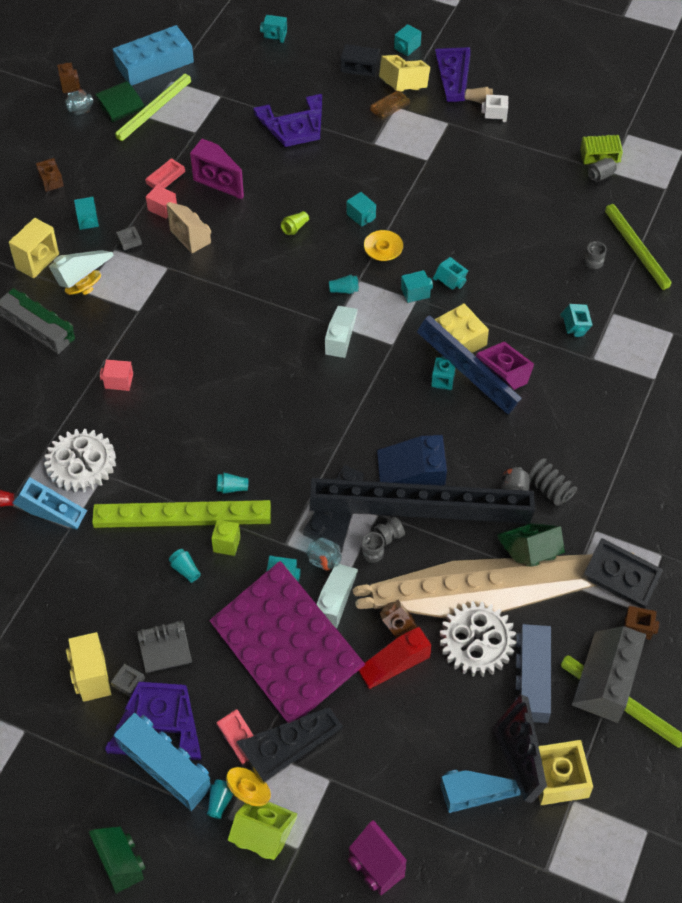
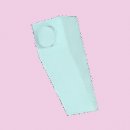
M104 250L61 255L54 259L49 268L59 286L71 288L114 255L112 252Z
M343 306L337 307L327 330L325 355L346 357L358 309Z
M338 563L335 564L317 602L318 607L336 629L358 569Z

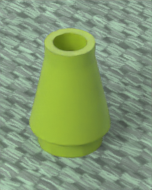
M302 211L285 217L281 222L283 232L287 235L296 234L309 221V216L306 212Z

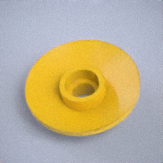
M379 230L366 237L364 250L368 256L375 260L389 261L401 254L403 242L396 233Z
M92 271L71 288H65V292L69 295L81 292L83 295L90 293L94 289L92 286L101 277L100 271Z
M241 767L232 768L227 773L226 783L239 800L252 806H264L269 802L271 798L270 788L267 783L263 784L256 773Z

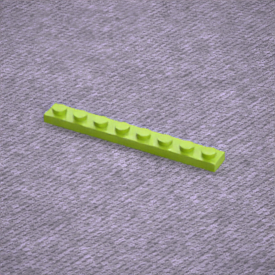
M270 500L94 504L93 511L94 528L216 525L217 519L239 524H271Z

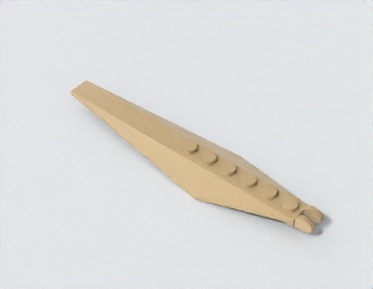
M590 554L556 556L554 560H543L539 562V565L527 567L524 563H517L513 558L451 561L371 584L370 586L367 584L357 586L353 589V594L357 597L371 595V597L361 598L355 602L358 609H380L388 603L399 599L409 613L447 619L448 614L454 616V608L462 611V604H465L467 608H471L473 601L476 607H479L481 602H484V608H488L493 604L492 611L495 612L501 609L502 613L597 585L582 578L593 555Z

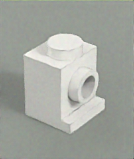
M486 95V102H482L481 113H485V118L503 119V122H506L508 96Z

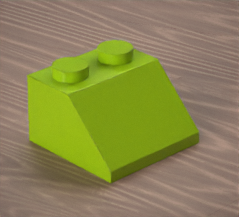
M271 802L264 806H252L245 803L235 814L228 841L235 843L241 849H249L256 852L262 858L275 860L286 843L298 813Z

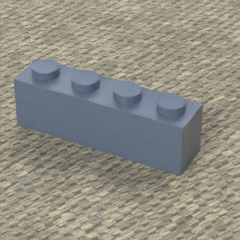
M523 624L521 633L516 635V647H520V654H516V668H520V676L516 675L515 690H519V696L524 695L528 697L533 722L548 723L551 714V626Z

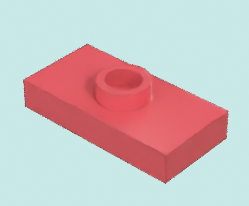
M171 158L145 179L146 184L153 189L156 185L165 189L185 172V167Z
M235 710L217 721L216 725L241 765H243L247 760L235 743L254 735L239 711Z

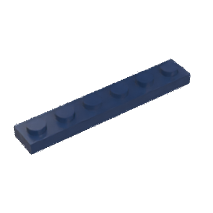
M430 315L424 319L417 333L503 411L510 414L522 398Z

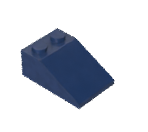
M443 435L420 436L377 450L380 482L438 486L446 484L447 468Z

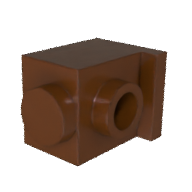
M72 63L57 65L63 93L80 90L77 69L73 70Z
M54 158L36 163L39 178L46 192L64 186L61 173Z
M399 599L388 603L379 612L383 622L396 639L417 628L414 619Z
M628 606L624 626L646 634L645 639L651 640L652 635H657L659 629V621L656 620L657 611Z

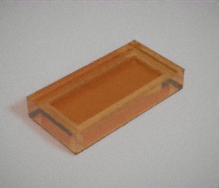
M395 91L372 104L371 111L383 120L409 105L410 99L402 92Z

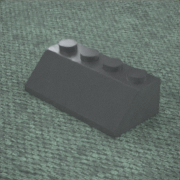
M625 626L595 632L572 706L618 723L628 702L646 634Z

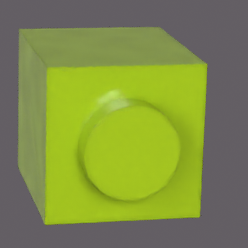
M217 519L212 535L213 552L235 556L240 541L239 523Z

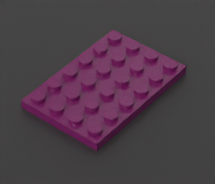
M281 561L209 620L288 723L306 716L365 665Z

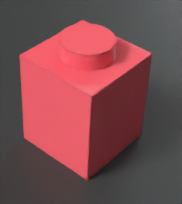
M158 185L146 196L148 210L165 219L168 218L166 204L169 202L177 204L176 194Z
M106 360L105 367L101 368L100 379L103 380L105 389L130 390L133 378L131 362Z

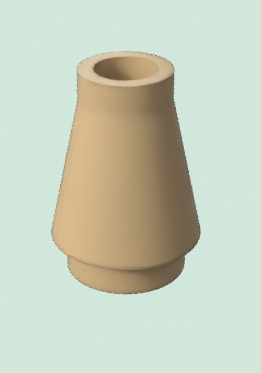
M488 87L467 89L465 98L466 100L482 104V102H486V95H493V90Z

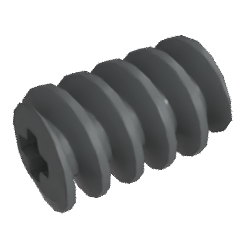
M541 459L530 471V482L535 483V487L541 489L543 494H547V498L553 500L556 506L562 505L576 493L577 486L569 489L571 481L568 480L563 483L565 476L561 475L557 478L559 470L555 469L550 472L553 465L550 463L544 466L547 460Z

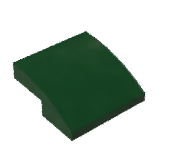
M128 81L95 94L103 111L107 112L112 122L139 112L145 107L141 98Z

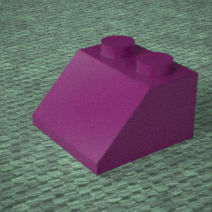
M506 342L499 343L476 354V357L513 390L528 383L534 363Z
M373 820L349 847L350 858L348 860L356 871L361 870L366 878L364 880L372 891L377 890L380 895H383L405 877L407 860Z

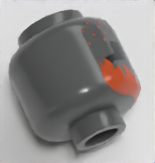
M513 467L504 471L500 489L529 491L530 478L526 471L520 467Z

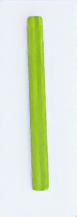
M183 74L116 131V139L120 141L126 139L191 82V77Z
M614 204L607 205L606 214L663 290L671 286L670 279Z
M568 655L561 663L563 669L580 680L584 665ZM631 697L628 698L624 711L676 747L680 748L682 746V732Z

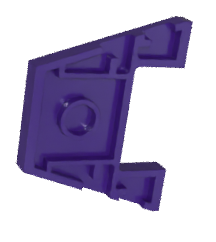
M322 94L306 97L308 111L274 117L270 105L255 107L254 115L284 147L320 140Z
M138 682L125 708L126 711L115 728V733L133 713H136L139 717L144 715L153 723L152 727L156 732L181 733L179 747L190 755L189 759L201 760L187 686ZM113 735L111 741L106 746V753L127 755L118 747Z

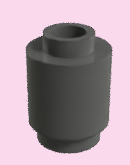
M604 158L591 164L588 168L589 178L599 182L612 176L617 169L615 161L612 158Z

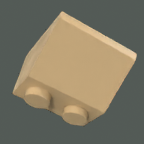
M171 202L166 204L170 231L191 253L211 243V230L209 226L204 224L195 212L193 213L186 206Z

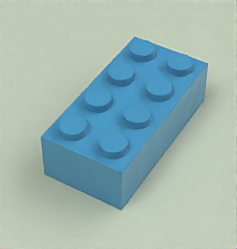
M177 25L113 48L115 65L131 86L194 62L192 45Z
M133 713L114 734L118 747L192 811L211 789L209 772L199 763L195 766L189 760L190 755L181 747L176 749L171 744L172 740L163 731H160L158 734L152 727L153 723L146 716L142 715L139 717L136 713Z

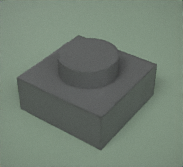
M134 226L116 232L123 250L142 245L141 238Z
M124 664L111 681V685L131 697L138 682H143L145 676Z

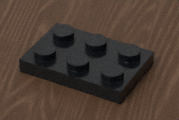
M601 538L582 578L639 608L645 609L663 569Z

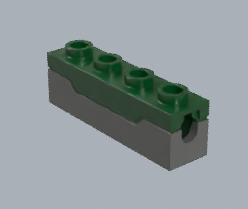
M13 288L0 299L1 317L57 354L75 339L74 328L70 322L60 319L56 313L48 311L39 302H34L24 292L20 293Z

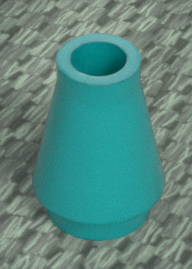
M351 274L329 281L330 292L347 294L359 292L358 277Z
M224 472L223 474H217V492L225 494L248 490V478Z
M179 549L170 556V566L187 578L190 583L200 577L201 573L196 568L188 551Z
M216 779L214 785H211L207 815L210 817L221 819L224 810L234 795L226 781Z

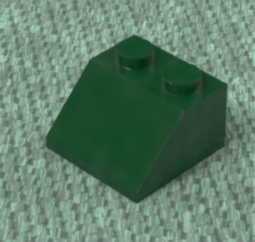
M530 523L497 534L498 539L517 563L526 564L527 567L537 566L543 560H554L556 555L565 553L561 526Z
M121 827L89 831L95 849L116 893L144 879L142 870L146 868L140 855L134 856L131 850L135 845L129 833L124 835Z

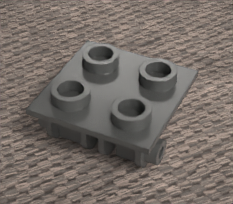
M176 621L167 625L162 624V626L137 631L146 673L192 663L183 621Z

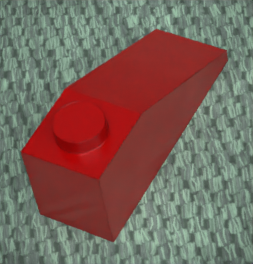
M417 627L398 637L365 662V665L358 672L368 688L371 689L430 658L431 643L421 628Z

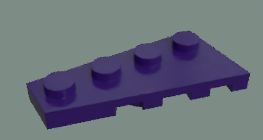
M470 47L435 49L447 102L465 101L471 53Z

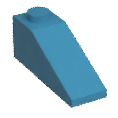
M31 477L22 485L12 503L32 515L73 529L79 527L87 512L86 509Z
M458 770L449 771L441 777L440 783L449 813L518 796L521 793L515 780L467 770L460 772Z

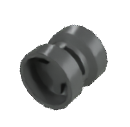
M593 241L588 244L584 260L586 266L592 269H598L603 266L607 251L605 244L599 241Z
M395 516L389 518L385 525L380 523L374 527V531L383 536L384 546L390 544L392 539H399L405 535L401 522Z
M377 532L367 533L362 539V556L366 561L375 563L384 556V538Z

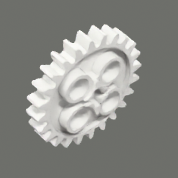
M75 429L74 435L66 432V438L59 436L60 442L52 441L54 448H47L49 454L45 455L46 462L44 464L48 477L51 478L52 483H57L58 488L64 485L65 491H68L73 487L74 493L78 491V488H82L83 492H86V487L88 486L94 490L95 483L101 486V479L108 480V473H113L112 467L116 466L115 451L113 445L109 443V439H103L102 433L96 436L95 430L87 434V430L84 429L82 434H79L78 430Z
M473 601L471 608H467L465 604H462V611L454 608V616L447 615L448 622H443L442 628L445 630L440 631V637L444 638L440 640V646H446L442 654H450L447 662L455 661V670L462 666L463 674L469 669L471 670L472 677L475 676L476 671H480L481 676L484 677L485 670H488L493 675L494 667L502 670V662L509 663L508 656H513L514 650L512 647L516 645V641L512 640L515 638L516 632L510 631L513 628V623L506 624L508 615L500 617L501 609L495 612L492 611L493 604L488 608H484V602H481L480 606L476 607ZM476 620H481L486 625L483 627L476 626L474 622ZM491 627H494V628H495V629H492V630H490V631L487 632V630H488L489 628H491ZM458 633H463L467 636V638L465 640H459L458 638H456L455 635ZM497 638L500 643L497 645L491 644L489 639ZM468 646V648L465 651L461 650V648H465ZM472 651H478L481 653L482 656L480 658H474L470 655V653Z

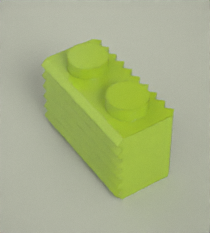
M619 135L584 136L582 138L580 151L583 164H593L604 158H612L615 163L621 162L623 150Z

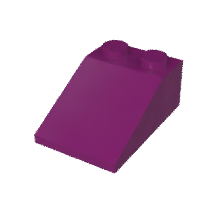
M201 139L190 153L193 180L243 199L242 169L219 145Z

